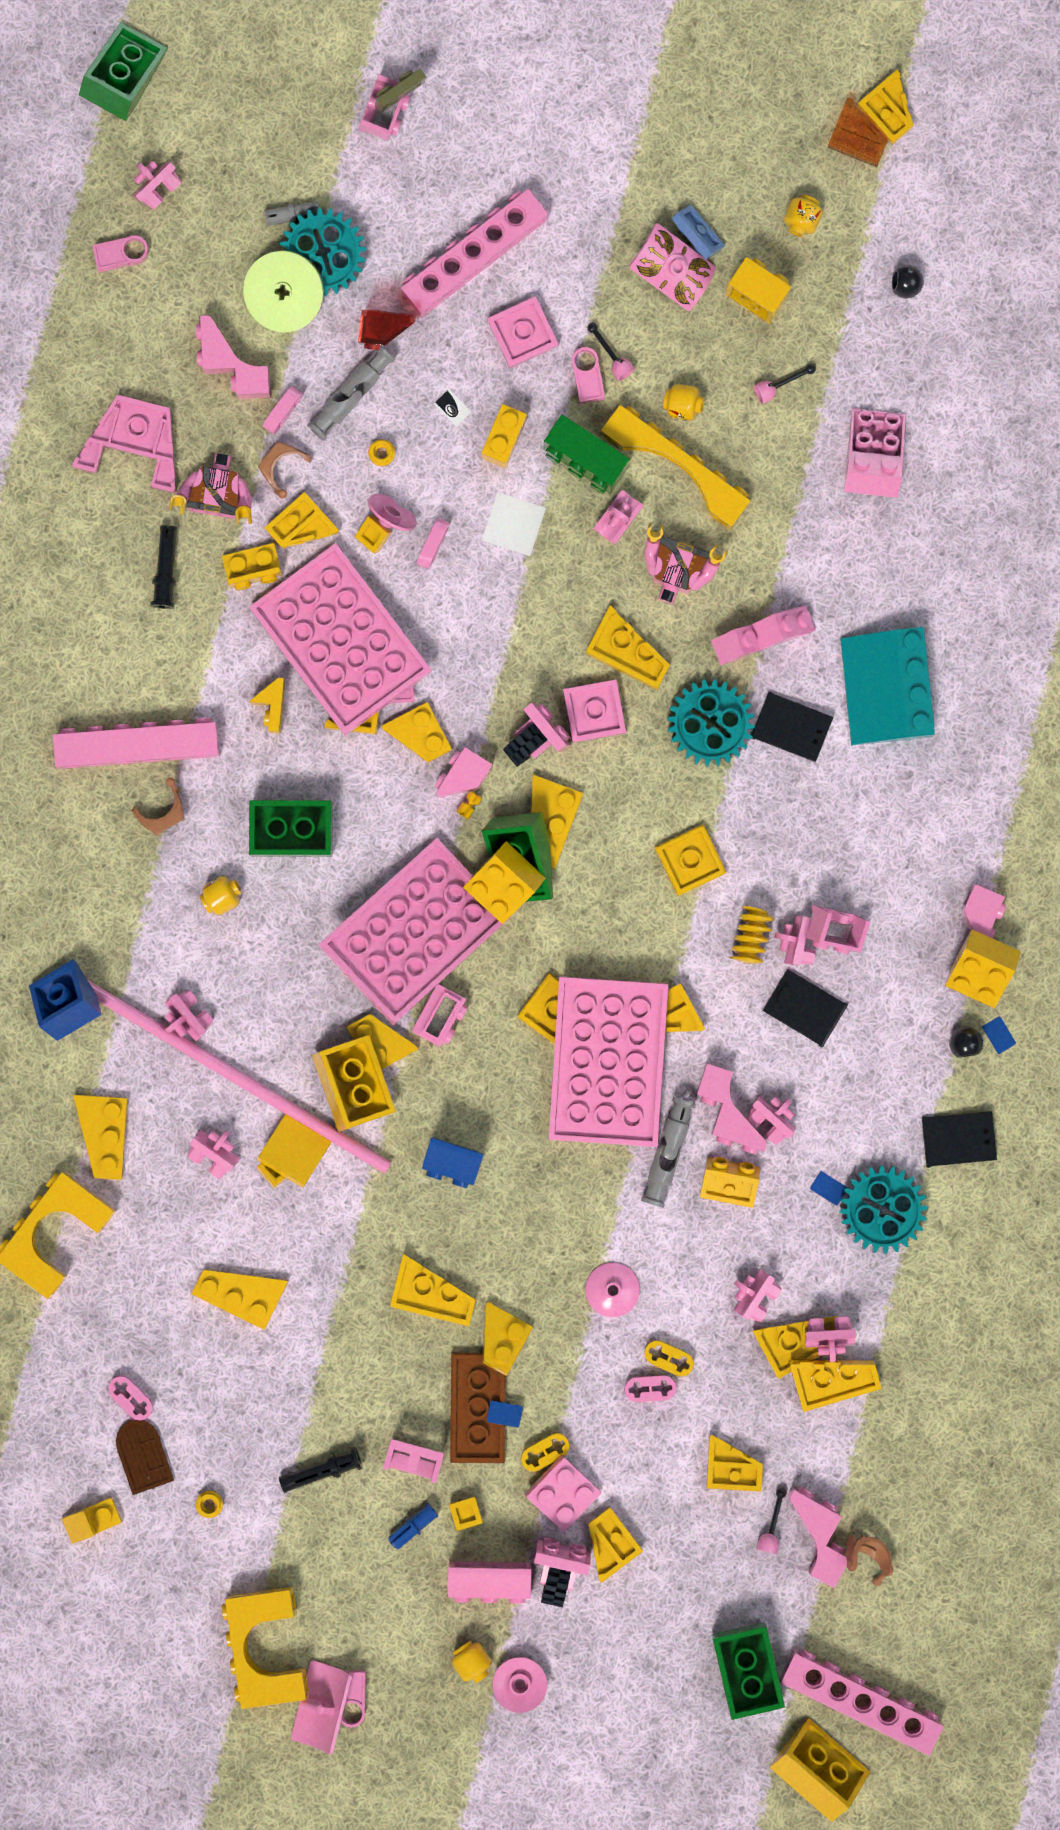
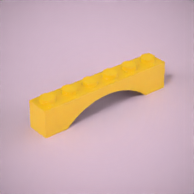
M619 405L601 429L600 435L621 451L636 450L650 452L678 465L691 477L699 488L705 501L708 515L731 530L749 506L751 501L747 498L749 494L739 486L733 488L726 483L727 478L719 471L713 470L711 472L704 467L705 462L697 455L692 454L689 456L682 450L684 447L673 438L666 439L660 434L662 430L652 422L646 424L640 420V414L632 407L627 406L624 408Z

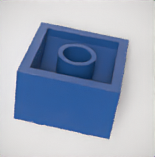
M73 959L29 985L38 1025L57 1041L102 1015L97 994L77 962Z
M431 1137L422 1169L427 1170L426 1176L441 1180L442 1176L453 1179L452 1184L467 1188L468 1184L474 1185L484 1154Z

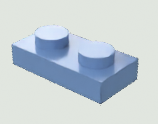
M692 205L673 216L672 220L677 225L679 231L688 238L695 247V250L705 260L719 253L725 247V244Z

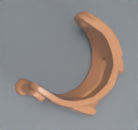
M278 441L258 465V468L269 485L275 490L274 493L283 499L287 496V491L279 489L273 478L274 466L277 461L285 455L298 454L305 461L311 463L312 457L300 449Z
M171 777L166 780L167 786H170L174 793V805L169 813L158 819H148L140 814L136 806L131 810L140 824L156 836L185 820L182 801L178 794L180 790L175 784V779Z
M853 1535L848 1537L846 1545L847 1568L850 1571H856L858 1552L868 1554L878 1563L882 1570V1573L872 1580L875 1586H880L886 1576L889 1577L893 1574L892 1558L888 1548L883 1542L874 1537L865 1538L864 1535L860 1536V1538H856Z

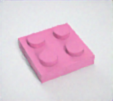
M536 296L487 318V322L510 369L559 346Z
M617 680L563 689L573 743L626 734Z
M561 1455L524 1495L557 1527L565 1532L602 1492Z

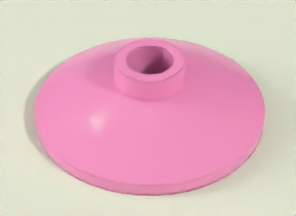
M373 494L368 499L369 508L383 527L388 529L393 527L403 531H411L416 527L417 521L412 512L400 507L393 498L382 494Z
M606 1263L592 1271L587 1279L585 1292L590 1306L597 1313L607 1317H619L631 1311L636 1305L640 1294V1286L636 1275L627 1266L619 1263ZM611 1285H615L618 1288V1293L614 1296L608 1294V1287Z
M525 1657L511 1658L502 1663L496 1670L492 1683L493 1693L496 1700L505 1709L516 1713L528 1712L535 1709L543 1701L547 1692V1678L541 1666L535 1661ZM520 1678L525 1681L523 1688L515 1686L514 1683L517 1679Z

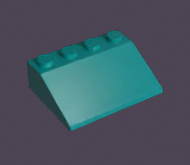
M924 627L897 629L840 638L851 746L932 738L935 735Z

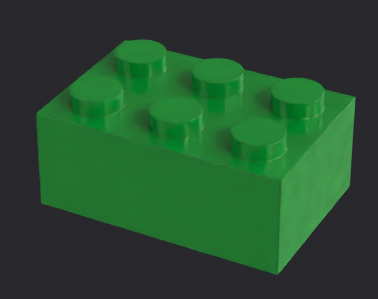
M561 414L544 440L543 450L546 451L545 456L555 464H559L561 461L569 467V473L578 479L585 477L592 482L590 486L601 494H604L605 491L611 494L629 468L630 459L563 414Z
M249 800V855L251 857H333L332 801Z
M765 1622L711 1634L731 1720L785 1708Z

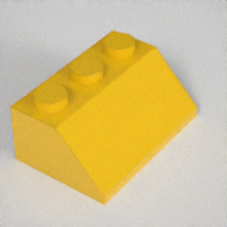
M369 1035L311 1055L338 1132L396 1112Z
M810 1718L806 1719L782 1747L769 1767L831 1822L850 1808L870 1774V1771Z

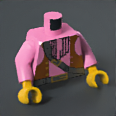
M216 453L213 468L201 466L199 471L193 472L183 482L176 495L170 498L169 510L171 511L174 506L181 507L179 513L181 515L184 514L186 506L188 511L236 519V524H239L241 518H248V524H252V496L246 481L240 478L238 472L229 471L231 460L229 455Z
M652 522L648 524V538L644 552L647 571L650 575L654 576L653 582L663 585L658 600L673 605L678 591L689 594L691 590H699L710 582L717 572L720 562L726 558L728 550L726 549L723 555H718L715 552L718 544H715L709 553L663 536V524H661L659 532H653L651 530Z

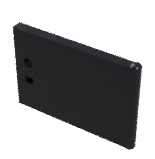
M769 691L751 736L753 740H759L816 763L834 717Z
M787 969L764 1007L763 1012L823 1048L848 1004L846 1002L843 1003Z
M992 1111L922 1117L927 1168L940 1165L997 1160Z

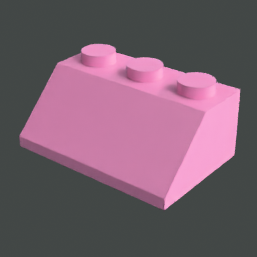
M449 1561L448 1598H454V1602L460 1603L470 1602V1598H481L483 1603H497L498 1598L509 1599V1603H525V1599H531V1563Z

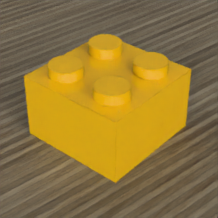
M746 257L728 283L725 295L768 324H771L788 299L791 286L788 285L789 281L781 274L775 273L773 275L767 271L766 265L756 258L751 260Z
M506 841L472 875L463 888L500 923L504 924L536 892L546 878Z
M971 929L950 968L945 986L995 1008L1016 971L1021 951Z

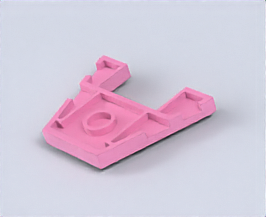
M117 395L100 420L91 438L89 437L84 445L85 447L74 460L72 467L97 474L104 447L157 460L151 488L175 494L176 482L170 408Z

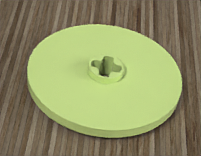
M284 250L270 252L255 261L246 274L243 286L245 304L252 317L262 326L276 332H293L308 325L317 316L324 296L322 279L315 266L302 255ZM282 285H285V289L290 291V294L284 298H281V293L277 292V289L281 288Z

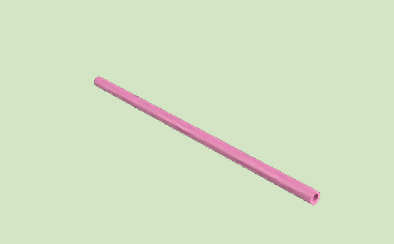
M88 980L97 994L98 1002L284 1114L294 1118L382 1173H386L392 1163L391 1161L346 1134L338 1132L336 1128L188 1039L181 1038L178 1033L173 1031L168 1034L165 1031L166 1026Z

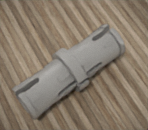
M317 200L297 205L288 203V206L264 209L267 227L287 222L297 224V221H299L297 215H301L306 219L308 218L307 210L309 209L314 216L317 215L319 208Z

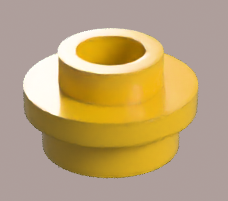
M385 439L374 441L368 450L369 459L376 466L383 467L389 465L395 458L394 446ZM379 449L387 451V455L384 458L377 456Z
M204 1491L196 1499V1510L204 1518H214L222 1511L223 1500L215 1491ZM205 1500H213L214 1508L207 1509L204 1505Z

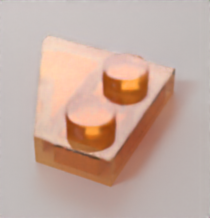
M847 98L827 148L877 168L888 140L880 131L873 127V123L868 117L864 116L857 109L852 99Z

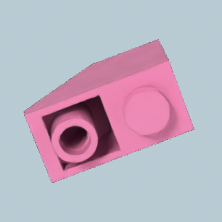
M465 747L462 752L457 750L449 762L452 765L447 775L442 773L434 786L438 789L436 795L443 798L478 790L491 770L492 764Z
M972 885L962 908V913L969 930L973 929L993 938L996 930L992 927L996 918L1000 920L1005 911L1006 904L1003 903L1005 897L979 885Z

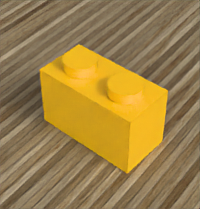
M502 404L481 452V459L506 469L527 421V414Z

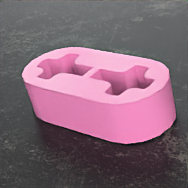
M291 386L269 414L263 424V428L275 435L299 404L303 393Z
M440 518L436 519L416 564L430 569L449 529V522Z
M122 1375L117 1376L110 1382L109 1394L135 1420H145L151 1415L153 1411L151 1399L130 1378ZM125 1381L128 1384L126 1391L131 1395L129 1398L124 1393L116 1394V1382L121 1384ZM132 1398L138 1403L146 1402V1414L142 1412L136 1414L134 1412L136 1405L131 1401Z
M668 1375L637 1376L630 1378L626 1382L624 1391L628 1399L633 1402L663 1401L674 1396L676 1384ZM661 1380H666L668 1385H672V1389L667 1390V1395H662L660 1390L652 1391V1386L661 1385ZM634 1382H639L641 1387L649 1386V1391H642L639 1397H635L633 1392H629V1388L634 1386Z

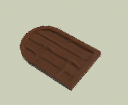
M131 1420L125 1423L117 1433L116 1447L132 1495L155 1489L158 1486L174 1481L161 1443V1437L155 1427L144 1420Z

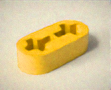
M659 1340L651 1341L645 1347V1358L656 1367L681 1377L687 1376L693 1370V1359L685 1351ZM657 1345H660L661 1352L668 1355L667 1360L661 1357H657L656 1360L651 1359L652 1354L649 1352V1349H655ZM682 1356L686 1357V1363L689 1364V1367L687 1369L682 1368L681 1372L677 1371V1365L670 1362L671 1357L678 1360Z
M553 1433L523 1451L521 1455L522 1465L525 1469L533 1472L548 1466L561 1455L565 1456L568 1453L569 1441L561 1433ZM554 1438L565 1442L562 1446V1452L558 1453L557 1450H553L547 1453L546 1449L553 1445L552 1440ZM531 1451L534 1455L542 1451L545 1454L538 1459L539 1464L537 1466H534L533 1463H526V1460L529 1458L528 1453Z

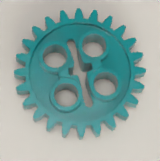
M319 207L317 215L314 216L309 209L307 210L308 218L304 219L301 215H297L299 224L289 223L293 231L292 233L283 232L289 239L288 242H280V245L285 247L286 251L298 253L310 262L320 263L322 266L320 277L323 283L324 295H328L329 288H332L338 294V285L341 284L345 289H348L346 280L350 279L356 282V278L352 273L354 271L362 273L363 271L357 264L358 262H366V259L359 256V253L367 249L358 244L364 240V236L356 237L355 233L359 230V226L351 229L349 225L352 218L347 219L345 222L342 221L343 212L334 217L332 208H330L327 215H323L322 209ZM334 227L338 230L339 237L335 242H328L324 239L323 232L326 228ZM314 229H318L324 248H330L331 252L327 253V258L333 272L332 275L327 274L322 257L315 255L319 247L313 233ZM309 236L312 238L314 245L311 250L302 251L298 247L300 237ZM336 253L346 255L348 263L344 268H337L333 265L332 258Z
M705 679L702 680L701 688L692 683L691 693L686 689H682L684 699L675 697L674 700L679 706H670L669 710L675 716L668 717L667 721L674 723V726L668 728L667 732L676 734L671 739V743L679 742L680 746L676 751L681 752L685 749L687 751L685 760L693 755L695 757V765L703 759L705 767L709 766L711 760H714L715 765L719 767L720 759L722 758L729 764L731 762L730 754L739 758L738 747L746 750L747 745L743 740H752L753 738L747 733V730L755 728V725L748 723V720L754 718L755 715L746 713V710L751 707V703L743 705L742 701L746 695L742 694L737 697L735 695L737 687L735 686L730 691L727 690L726 681L722 687L717 686L716 679L713 680L711 686L707 685ZM703 698H711L714 701L715 708L712 711H705L701 708L700 701ZM691 709H696L709 720L712 717L716 718V726L730 733L731 738L725 737L715 727H711L710 730L705 727L707 722L691 713ZM727 713H732L737 718V724L733 727H728L723 723L722 717ZM688 720L697 721L700 726L699 731L696 733L687 732L684 727L685 722ZM711 735L718 736L722 741L721 747L718 749L710 748L707 745V738Z
M883 1165L879 1166L878 1173H875L873 1168L869 1167L868 1176L858 1172L859 1182L850 1179L853 1185L852 1190L848 1188L843 1189L849 1196L848 1198L840 1199V1202L846 1204V1208L840 1209L839 1213L847 1215V1218L843 1219L841 1224L850 1225L845 1233L856 1234L853 1238L854 1243L861 1239L863 1240L862 1249H866L869 1244H872L873 1253L878 1251L879 1246L882 1247L884 1254L888 1253L889 1246H892L895 1252H899V1243L906 1248L909 1247L907 1238L910 1237L913 1240H917L913 1232L915 1230H924L918 1223L919 1221L927 1220L925 1216L921 1215V1211L927 1210L928 1207L920 1205V1201L924 1200L926 1195L917 1194L922 1186L911 1185L914 1180L913 1176L905 1180L904 1170L895 1175V1167L893 1166L889 1168L888 1173H885ZM877 1183L883 1185L885 1190L884 1195L879 1199L873 1198L870 1192L871 1187ZM900 1196H905L908 1199L909 1205L905 1211L900 1212L895 1207V1200ZM862 1197H866L879 1205H884L887 1202V1208L903 1216L905 1221L901 1222L887 1214H883L880 1217V1211L862 1202ZM862 1208H869L872 1212V1218L867 1223H862L858 1219V1213ZM888 1220H892L896 1224V1231L890 1236L885 1235L882 1231L883 1224Z

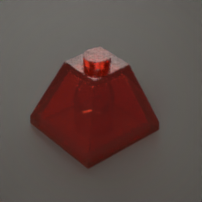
M362 309L358 343H364L365 349L380 350V345L386 346L414 325L418 321L419 316Z

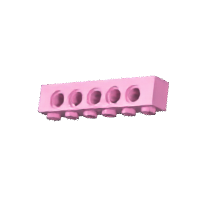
M529 189L523 193L521 191L516 192L509 198V204L503 209L500 207L494 209L487 216L488 220L481 226L479 224L472 226L466 232L467 237L460 242L458 240L453 241L445 248L446 253L440 258L436 256L431 258L423 266L425 269L418 275L413 273L402 282L404 285L401 287L403 296L421 318L548 220L547 211ZM513 213H518L523 217V220L519 224H512L509 222L508 217ZM491 230H498L502 236L500 239L493 241L487 237V233ZM476 246L481 252L476 257H470L466 254L467 248ZM448 263H456L460 267L454 274L447 273L444 268ZM428 279H434L438 282V286L434 290L425 289L423 284Z
M801 1649L800 1653L795 1650L792 1651L779 1678L781 1684L930 1756L944 1727L938 1721L940 1716L927 1709L923 1713L914 1709L915 1704L905 1698L900 1697L899 1701L889 1697L890 1692L878 1685H875L873 1689L865 1685L866 1680L856 1674L851 1673L848 1677L839 1672L841 1669L839 1666L829 1661L822 1664L815 1660L816 1655L805 1649ZM816 1669L820 1672V1678L816 1682H808L806 1680V1674L809 1670ZM834 1682H843L845 1689L841 1694L836 1695L830 1692L831 1685ZM859 1694L869 1695V1702L863 1707L857 1706L855 1704L856 1697ZM884 1706H892L894 1714L892 1717L884 1719L880 1717L881 1709ZM910 1718H916L919 1721L918 1727L913 1731L905 1729V1722Z

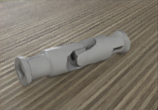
M376 345L372 355L365 362L362 361L348 379L323 405L322 412L312 423L309 422L307 427L321 440L325 441L326 435L337 423L340 424L360 399L379 380V374L385 367L395 361L394 357L382 346Z
M676 1097L672 1099L674 1105L670 1117L665 1121L662 1131V1143L657 1148L648 1175L649 1184L646 1194L641 1198L643 1202L662 1208L665 1205L663 1199L667 1187L671 1186L680 1157L679 1147L685 1140L689 1129L687 1123L692 1108L696 1106L695 1103ZM660 1156L668 1160L673 1159L668 1169H661L659 1165Z

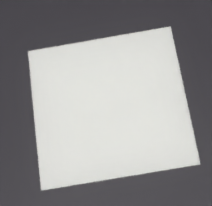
M497 492L482 541L530 556L546 508Z

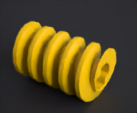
M743 905L742 908L749 912L748 914H741L739 917L746 923L737 926V929L743 935H736L734 937V940L740 943V945L732 946L731 948L738 956H731L729 958L753 965L763 963L764 960L758 957L757 954L766 953V949L760 946V943L769 942V939L762 934L763 932H771L772 929L765 923L774 921V918L765 910Z

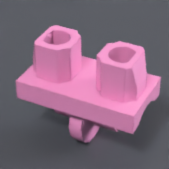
M151 161L145 167L139 162L135 167L140 173L133 180L138 185L145 179L147 181L132 196L138 202H143L151 209H155L164 200L154 190L160 183L170 192L182 183L174 172L175 166L171 162H166L152 175L151 173L158 167L157 164Z
M621 490L593 530L616 545L644 505L632 498L624 490Z
M794 916L793 925L785 924L783 934L775 933L774 938L781 940L779 950L786 952L784 964L800 966V964L814 963L815 950L804 948L811 918Z
M190 990L180 995L175 993L165 1003L170 1010V1013L165 1016L171 1024L165 1029L168 1034L175 1030L182 1038L188 1033L193 1041L196 1042L206 1033V1029L213 1022V1019L205 1010L196 1017L192 1014L189 1008L198 1001Z
M759 1096L754 1101L753 1108L746 1119L756 1128L765 1119L771 1122L773 1127L765 1136L774 1145L784 1140L785 1137L789 1139L794 1134L796 1128L781 1114L789 1120L793 1118L795 1114L788 1108L792 1101L787 1098L782 1103L777 1097H774L770 1103L777 1108L775 1110Z
M200 1130L190 1142L192 1147L188 1158L198 1164L203 1161L205 1156L214 1161L208 1171L217 1179H220L227 1171L230 1172L241 1159L231 1152L235 1146L227 1141L230 1136L228 1131H225L220 1136L214 1131L207 1135Z
M761 1269L758 1270L754 1278L748 1275L743 1284L736 1280L734 1285L740 1289L734 1297L739 1301L734 1311L747 1320L751 1318L762 1322L768 1309L761 1306L760 1302L765 1295L775 1300L782 1291V1288L774 1282L775 1278Z
M848 1316L834 1318L835 1330L830 1331L824 1330V1319H809L808 1332H806L805 1347H818V1355H828L829 1362H835L836 1354L846 1353L845 1345H855L856 1329H852Z

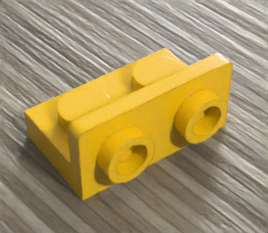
M274 543L222 556L228 586L230 588L235 587L236 591L251 588V583L261 581L262 584L278 581V576H282Z
M707 1157L700 1198L753 1208L760 1180V1167L749 1162H731L723 1157Z

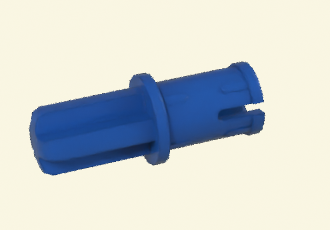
M426 1503L410 1519L407 1517L406 1522L388 1537L391 1545L396 1549H400L416 1534L421 1535L420 1531L435 1518L439 1517L437 1512L429 1503Z

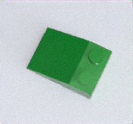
M120 22L84 74L79 96L126 121L137 106L168 48Z
M542 812L493 817L482 829L489 858L507 841L546 878L526 902L552 899L553 885L549 835Z

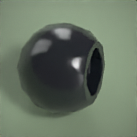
M902 265L894 270L892 290L895 295L908 299L915 297L921 292L924 280L921 271L916 266Z
M963 1026L952 1033L949 1039V1047L952 1054L957 1058L979 1055L983 1049V1038L976 1029L970 1026Z

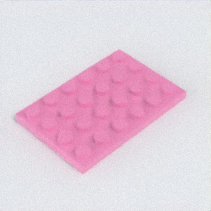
M336 543L249 606L258 621L345 736L432 672L431 668Z
M436 838L318 946L384 1017L394 1025L503 924L463 888L472 877V874Z
M559 976L549 1140L658 1146L668 983Z

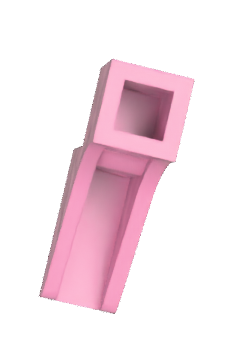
M207 315L200 316V324H196V338L201 340L202 350L197 351L198 367H203L205 374L235 373L234 376H231V391L236 392L238 399L271 398L268 366H253L239 360L213 319Z
M802 606L772 614L752 625L731 630L711 640L720 665H725L764 649L816 631L807 606Z
M707 1063L696 1095L701 1096L700 1102L711 1106H716L717 1102L721 1103L711 1133L717 1136L715 1141L731 1146L732 1141L742 1144L741 1150L757 1155L758 1150L764 1152L766 1140L732 1103L730 1081L733 1072Z
M792 1487L789 1492V1499L815 1542V1557L808 1572L811 1576L835 1588L847 1566L846 1549L832 1542L831 1546L827 1545L842 1518L837 1513L839 1508L826 1500L822 1504L813 1499L815 1494L803 1487H800L799 1490Z

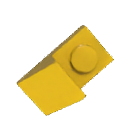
M279 677L249 701L251 705L270 706V711L265 710L264 726L268 727V732L271 734H281L285 679Z
M113 1497L62 1518L72 1544L91 1538L97 1533L123 1522Z

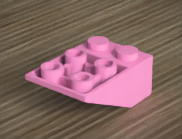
M852 408L844 492L898 497L902 480L906 414Z

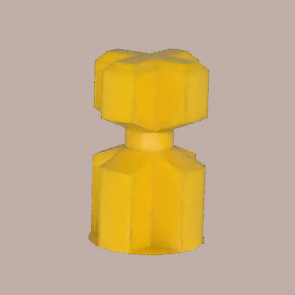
M470 791L466 796L468 802H462L456 810L459 815L467 820L474 812L472 806L479 805L482 800L473 791Z

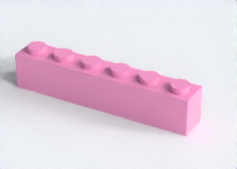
M211 718L195 719V724H184V720L168 721V726H157V722L141 723V728L131 729L130 724L114 725V730L104 731L102 726L87 727V732L76 733L75 728L60 729V734H53L54 759L57 769L220 757L218 725L216 722H211Z

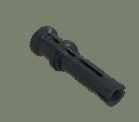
M167 525L160 526L157 576H154L152 579L154 598L150 602V606L153 608L174 609L175 606L172 602L173 587L176 586V580L173 577L177 531L175 526H169L168 537Z
M352 1446L347 1452L338 1455L330 1454L326 1461L284 1476H279V1482L283 1492L287 1493L330 1476L339 1478L342 1473L356 1468L361 1470L363 1466L357 1448Z

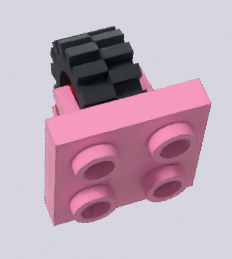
M530 703L523 710L531 719L514 733L515 739L503 751L515 766L518 767L531 756L536 759L552 745L558 752H564L571 746L567 741L571 737L561 725L555 726L550 719L554 716L544 704Z
M546 1537L544 1540H537L534 1563L543 1565L540 1584L544 1585L541 1603L563 1608L567 1590L572 1591L576 1573L588 1576L591 1551L586 1550L585 1546L579 1544L562 1545L560 1541Z

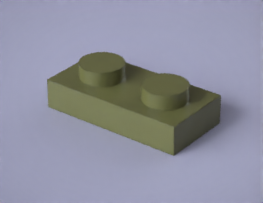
M421 68L415 72L412 69L407 71L399 78L400 83L393 88L388 85L377 93L378 98L376 99L375 106L380 113L425 83L427 77Z

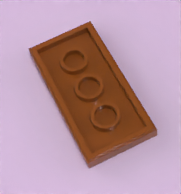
M451 1352L450 1463H505V1425L487 1422L490 1401L505 1403L506 1376L484 1364L483 1353Z

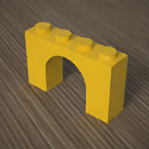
M61 1172L60 1175L55 1173L46 1184L49 1190L43 1197L40 1195L36 1197L29 1207L33 1211L27 1219L22 1217L13 1228L16 1233L10 1241L5 1239L0 1245V1264L47 1299L54 1295L67 1278V1275L45 1260L36 1247L35 1234L42 1219L53 1212H67L78 1218L96 1233H100L117 1211L66 1172Z
M293 1586L231 1595L222 1604L223 1619L228 1620L229 1631H226L227 1646L232 1647L233 1658H230L231 1673L236 1675L237 1685L234 1686V1695L236 1702H240L241 1709L302 1701L310 1696L306 1668L281 1672L266 1671L254 1663L248 1651V1638L254 1626L266 1621L294 1618L297 1614Z

